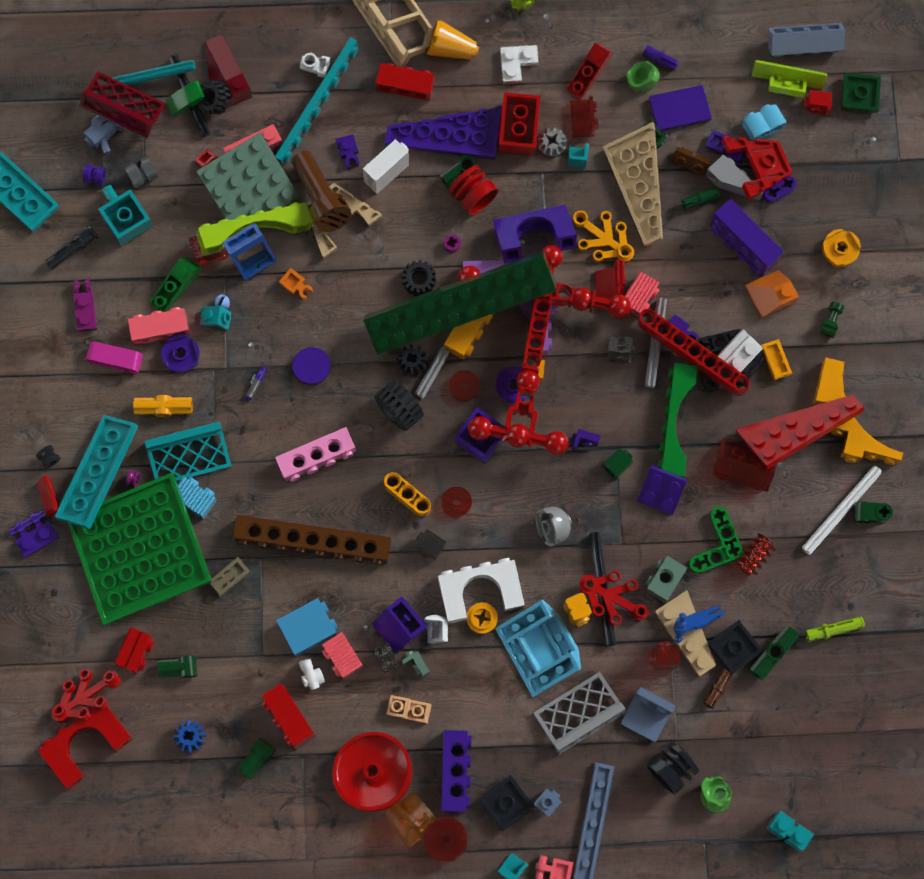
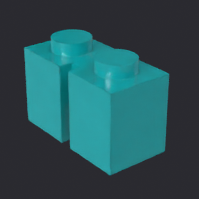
M776 812L766 829L780 839L788 836L789 838H786L784 842L799 852L804 851L814 834L800 824L794 825L796 821L783 812Z

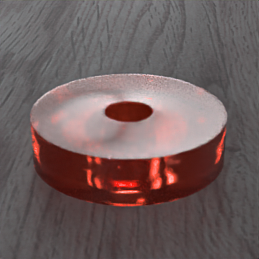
M460 370L451 377L450 392L460 401L472 400L479 393V378L472 371ZM467 383L468 387L462 388L461 384Z
M454 486L443 493L441 506L448 516L461 518L470 511L472 498L466 489ZM455 499H458L460 501V504L454 505L453 501Z

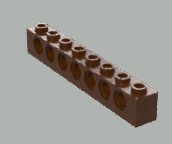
M237 515L233 535L237 544L249 546V543L257 544L256 547L264 549L272 546L276 547V550L279 551L293 549L295 553L299 554L314 552V555L319 557H326L327 554L334 555L333 558L345 560V557L353 558V561L361 563L364 560H369L375 565L388 563L391 537L242 515ZM254 528L260 530L259 535L256 537L250 536V531ZM272 531L279 533V537L275 540L269 538V534ZM291 534L298 535V540L292 543L288 541V537ZM310 537L318 539L315 545H309L307 540ZM333 539L337 542V545L334 548H328L326 546L327 541ZM347 543H355L356 548L353 551H348L345 548ZM368 545H373L376 548L371 554L364 551Z

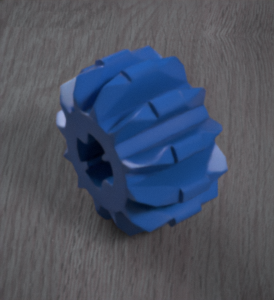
M187 719V726L180 722L179 725L182 729L174 728V731L179 733V735L172 736V739L179 740L175 743V746L180 747L182 745L181 752H185L188 747V752L192 754L193 747L197 751L200 750V747L197 745L198 743L205 745L206 742L201 740V738L207 737V734L200 733L205 727L202 725L197 728L198 721L195 720L191 726V720ZM187 732L194 733L192 741L185 740Z

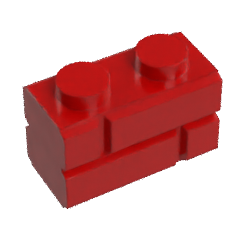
M130 627L114 664L136 674L139 673V670L143 671L147 663L145 657L148 652H152L155 645L154 637Z

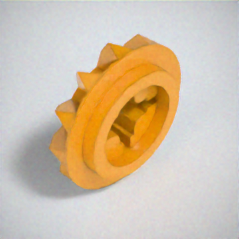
M485 602L474 604L467 613V623L470 629L476 633L486 634L495 628L498 621L495 608ZM483 610H485V617L488 620L483 621V624L479 626V619L474 616H481Z

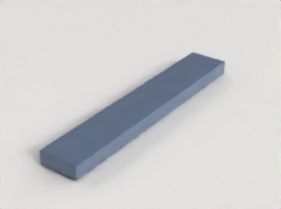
M597 762L594 764L572 879L594 878L615 766Z

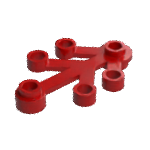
M613 570L608 575L598 578L592 575L583 576L579 581V588L583 593L588 594L594 616L599 617L605 611L604 607L598 602L597 593L604 599L609 614V623L612 626H617L622 621V617L616 612L614 603L629 610L632 617L637 621L647 617L648 609L645 605H635L617 595L627 591H635L638 588L636 580L631 579L626 584L605 589L599 585L610 581L612 583L618 582L621 579L619 571ZM612 573L618 576L617 580L612 578ZM590 581L592 583V587H588L586 585V582ZM630 582L635 585L634 589L629 587ZM596 607L601 609L600 614L595 612ZM639 608L644 611L643 615L638 613ZM613 616L618 618V623L613 622Z
M89 669L81 670L79 673L81 682L75 698L70 701L71 694L76 690V684L72 680L65 681L62 685L65 691L61 702L51 711L52 719L60 723L66 722L69 718L81 719L82 721L89 720L91 712L87 708L83 707L78 711L73 709L77 706L95 707L99 710L105 709L108 701L103 696H99L96 699H91L90 697L105 687L110 689L118 687L121 682L120 676L115 671H108L104 674L103 680L86 690L89 681L93 678V674Z

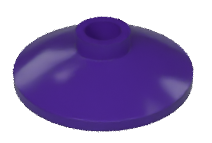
M506 367L496 378V391L506 402L515 403L518 387L512 389L510 385L516 384L517 375L521 372L522 367ZM527 396L520 397L522 402L528 398Z

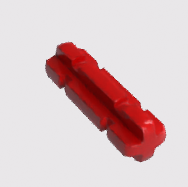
M616 260L614 263L616 295L622 294L625 296L624 260Z

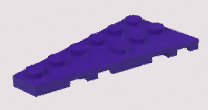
M502 105L487 110L485 108L479 109L476 112H462L440 116L432 120L424 119L415 123L407 122L387 126L385 146L390 145L396 139L399 143H404L408 149L495 160Z

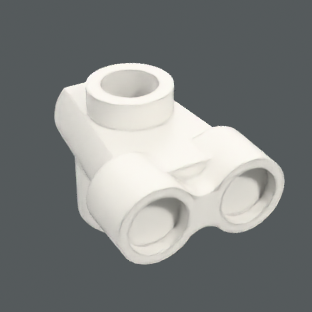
M307 53L302 56L300 69L325 78L328 74L331 57L322 56V58H319L313 53Z
M308 658L298 662L301 671L304 673V676L301 678L305 688L309 687L310 690H314L319 687V684L325 682L320 668L313 670L311 659Z

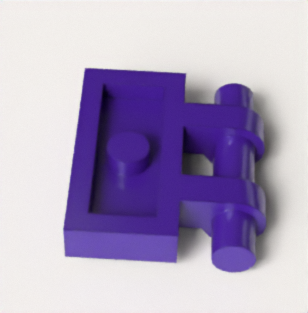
M43 510L30 514L28 519L21 523L20 521L15 523V526L9 529L12 536L20 533L21 538L15 542L25 558L59 539L50 521L44 524L41 523L40 520L46 517ZM35 524L36 529L29 533L25 531L27 527Z

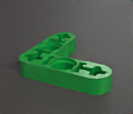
M715 507L710 513V520L721 546L691 558L688 566L690 571L695 574H700L733 562L742 555L741 543L730 516L724 507ZM716 511H718L719 514L723 513L724 516L721 518V520L723 523L727 522L728 524H724L720 528H718L717 525H720L721 522L719 518L714 517L716 515ZM722 529H729L731 537L728 539L723 538L721 535ZM733 539L735 542L732 543L733 549H738L736 556H734V554H729V551L731 550L730 544H728L727 546L725 545V543H728ZM712 553L720 555L721 561L719 563L711 561L710 555ZM703 556H706L707 563L702 564L700 569L693 567L695 560L702 562L705 560Z

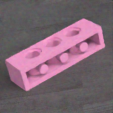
M347 427L275 458L285 482H294L305 473L309 475L317 472L321 466L329 467L336 463L335 460L352 457L353 453L356 452V448ZM332 445L340 447L337 452H331L329 448ZM319 452L322 454V457L319 460H314L311 458L312 454ZM302 460L304 465L297 468L294 466V462Z

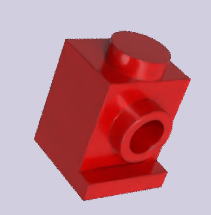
M810 90L808 96L804 97L803 107L806 108V111H811L813 114L824 113V117H828L831 111L832 93Z

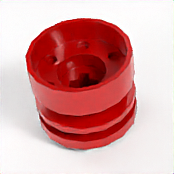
M477 165L464 171L449 188V193L455 196L456 201H462V208L470 216L486 208L499 192V189L491 180L485 181L486 174Z

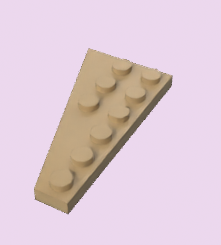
M652 122L603 146L646 247L663 239L655 124Z

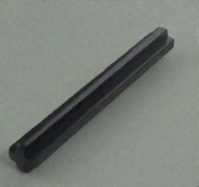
M177 54L169 56L171 64L181 62ZM186 73L176 75L181 88L190 84ZM197 104L194 107L189 106L201 136L209 135L210 130L202 111L199 109L200 106Z

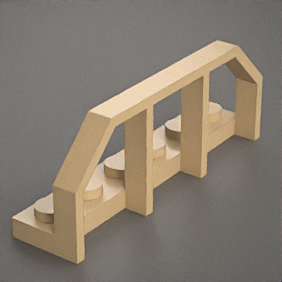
M352 0L397 67H405L412 56L424 53L429 47L432 26L414 0H404L412 14L390 21L384 18L374 3L379 0ZM417 20L425 31L423 45L406 50L392 28Z

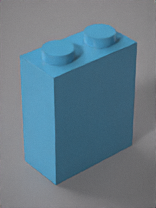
M318 598L276 620L295 657L337 635L336 630L338 626L333 618L329 619L326 614L329 612L328 607L324 601L320 602Z

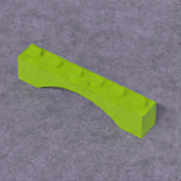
M295 202L287 207H275L271 211H258L250 216L240 215L233 220L223 219L216 224L210 225L207 223L201 225L197 230L196 237L203 256L222 251L224 248L222 242L254 223L258 228H275L291 234L310 230L313 222L306 202Z

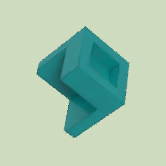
M585 143V148L569 147L567 167L586 169L589 144Z
M511 853L497 872L506 879H518L528 864Z

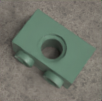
M669 556L665 560L660 559L655 567L658 570L656 575H650L645 584L648 586L646 592L664 603L668 601L687 567ZM666 574L670 581L663 583L660 580V575Z

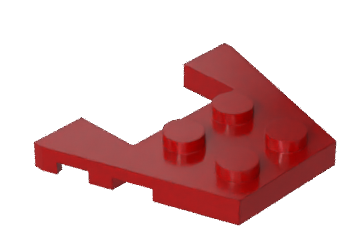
M723 136L721 139L727 154L745 151L757 180L744 182L742 185L747 200L753 199L793 173L779 141L763 139L751 141L746 140L744 137L732 139L730 136Z

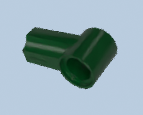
M463 156L457 164L440 175L442 182L448 189L466 171V169L462 168L464 164H470L472 167L475 166V161L472 157Z
M182 656L179 659L158 660V677H197V656Z
M260 737L250 749L249 755L237 769L251 780L261 766L270 760L276 749Z

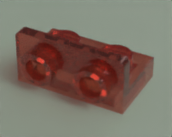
M589 96L588 100H570L572 138L594 137L595 131L599 128L598 119H595L594 113H597V102H593V96Z

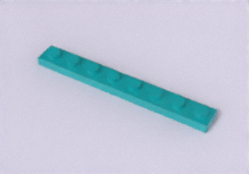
M350 37L275 157L281 167H283L285 162L288 163L290 161L293 149L300 145L301 137L304 132L307 133L309 131L312 119L319 115L320 107L323 102L326 103L328 101L331 89L333 87L336 88L340 81V75L342 72L345 73L349 67L350 59L355 58L359 50L357 40Z

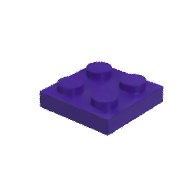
M651 465L637 501L673 515L687 479Z

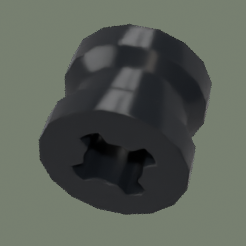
M52 445L44 447L36 454L37 459L43 462L45 469L51 468L61 459L58 454L54 453Z

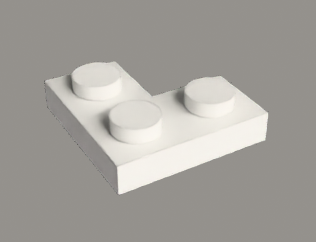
M537 45L500 47L503 84L521 83L520 66L538 65Z

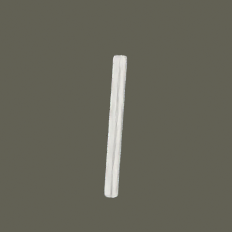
M873 466L802 546V550L806 554L810 555L854 506L855 502L881 475L880 468Z

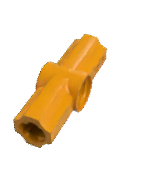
M157 395L155 398H134V415H154L161 418L171 417L172 415H192L193 400L192 397H171L169 395Z

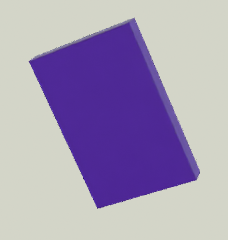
M703 85L649 96L655 124L660 131L703 123L712 119Z

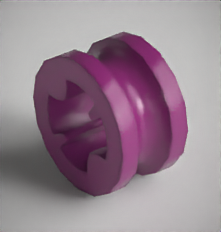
M451 234L446 236L444 248L447 252L455 253L460 249L461 243L457 235ZM450 240L457 242L455 247L451 248V245L448 246Z
M131 469L127 475L125 486L131 485L132 488H136L141 472L134 473V470Z

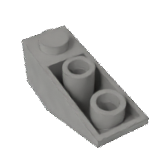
M723 154L708 168L706 176L718 188L746 196L742 185L744 182L751 180L745 171L735 166V162L731 158H727ZM763 193L759 194L753 199L760 200Z

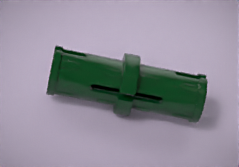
M713 187L703 192L698 191L695 195L687 198H682L681 203L684 202L682 207L684 210H687L697 205L703 206L706 202L720 198V194H717L719 190L717 187Z

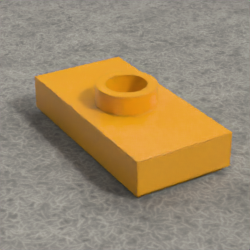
M779 339L761 345L773 381L793 374Z

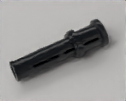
M89 224L81 233L75 234L73 240L45 260L52 270L79 249H85L86 245L92 240L99 238Z

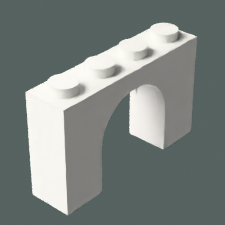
M504 558L498 560L496 564L491 565L490 562L479 564L477 568L472 569L471 566H466L454 573L452 570L443 571L438 576L448 624L467 620L463 590L470 581L477 578L489 579L498 586L505 612L522 609L525 606L515 560Z

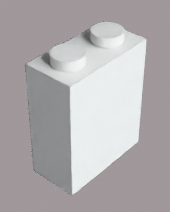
M395 139L363 168L364 182L376 194L409 166V149L407 146Z

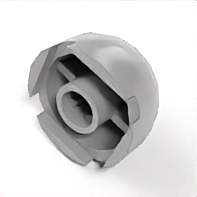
M554 506L537 511L539 516L535 518L536 528L539 536L543 537L544 535L547 540L544 543L548 546H554L565 541L571 531L572 521L570 516L561 508Z

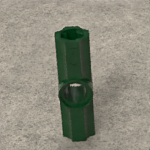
M786 625L749 671L756 678L763 681L800 635L792 627ZM771 648L778 650L779 656L777 658L771 656Z

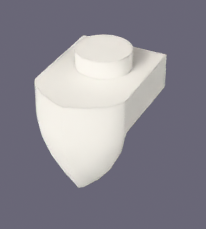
M439 615L427 616L424 622L428 623V643L448 642L447 619Z

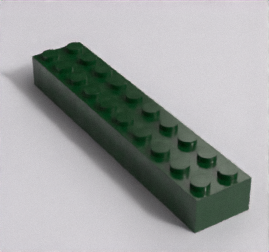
M541 251L365 315L363 321L376 354L379 355L557 291V284L545 252Z

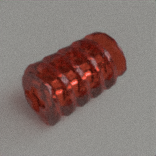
M760 533L757 534L758 537L753 539V543H750L748 546L749 550L746 549L744 555L740 556V562L737 561L735 563L736 567L748 576L751 574L757 576L758 573L755 568L762 569L763 567L760 565V562L767 563L764 556L771 557L772 555L769 550L776 551L773 543Z

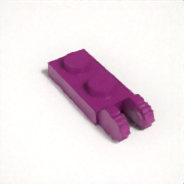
M90 278L85 279L86 293H80V282L73 280L77 331L97 330Z

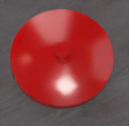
M366 732L353 737L339 750L333 764V782L338 794L348 805L364 812L383 811L398 803L408 791L413 775L411 758L405 747L393 736L382 732Z

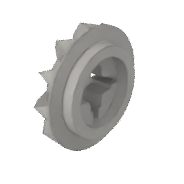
M554 127L546 128L540 132L537 139L539 150L548 156L561 154L567 144L566 135ZM556 136L555 142L557 144L552 143L548 146L549 140L547 138L553 139Z

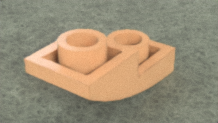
M391 695L386 715L428 724L432 704Z

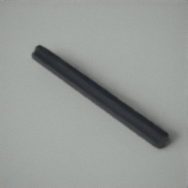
M592 532L589 537L595 578L605 576L606 571L600 533ZM607 583L599 585L605 589H608ZM598 594L599 604L605 609L604 614L601 615L605 646H615L614 626L609 623V614L604 599Z

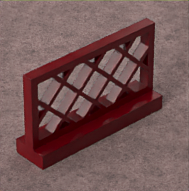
M98 71L88 88L83 92L79 106L148 138L166 103ZM98 79L106 82V85H100ZM119 88L124 93H117L115 89ZM110 89L112 94L105 95L103 90ZM136 96L140 98L141 101H134L132 97ZM120 98H127L129 102L122 103ZM153 104L159 107V109L151 110L149 105ZM137 106H144L146 110L139 111Z

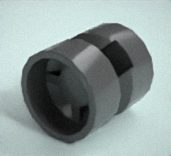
M148 156L138 160L137 164L132 163L124 167L135 189L144 185L146 180L150 182L158 178L157 172Z

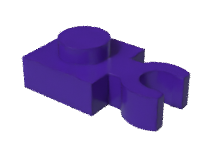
M351 134L335 139L340 157H346V168L350 169V161H355L356 165L359 166V159L354 155L359 153L354 135Z
M676 314L670 319L669 322L688 336L693 337L695 340L698 338L695 332L687 330L690 325Z

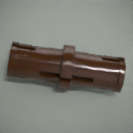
M722 669L715 683L711 684V689L702 703L708 708L714 709L721 695H724L726 692L725 688L733 675L727 670Z

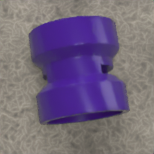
M86 164L83 171V182H93L96 185L103 186L106 168H94L93 165Z

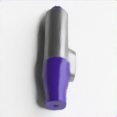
M261 366L257 374H254L250 381L251 386L246 394L247 401L253 399L264 379L267 369Z

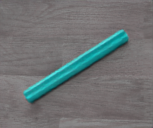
M193 60L117 76L113 77V79L129 86L195 71L196 66Z

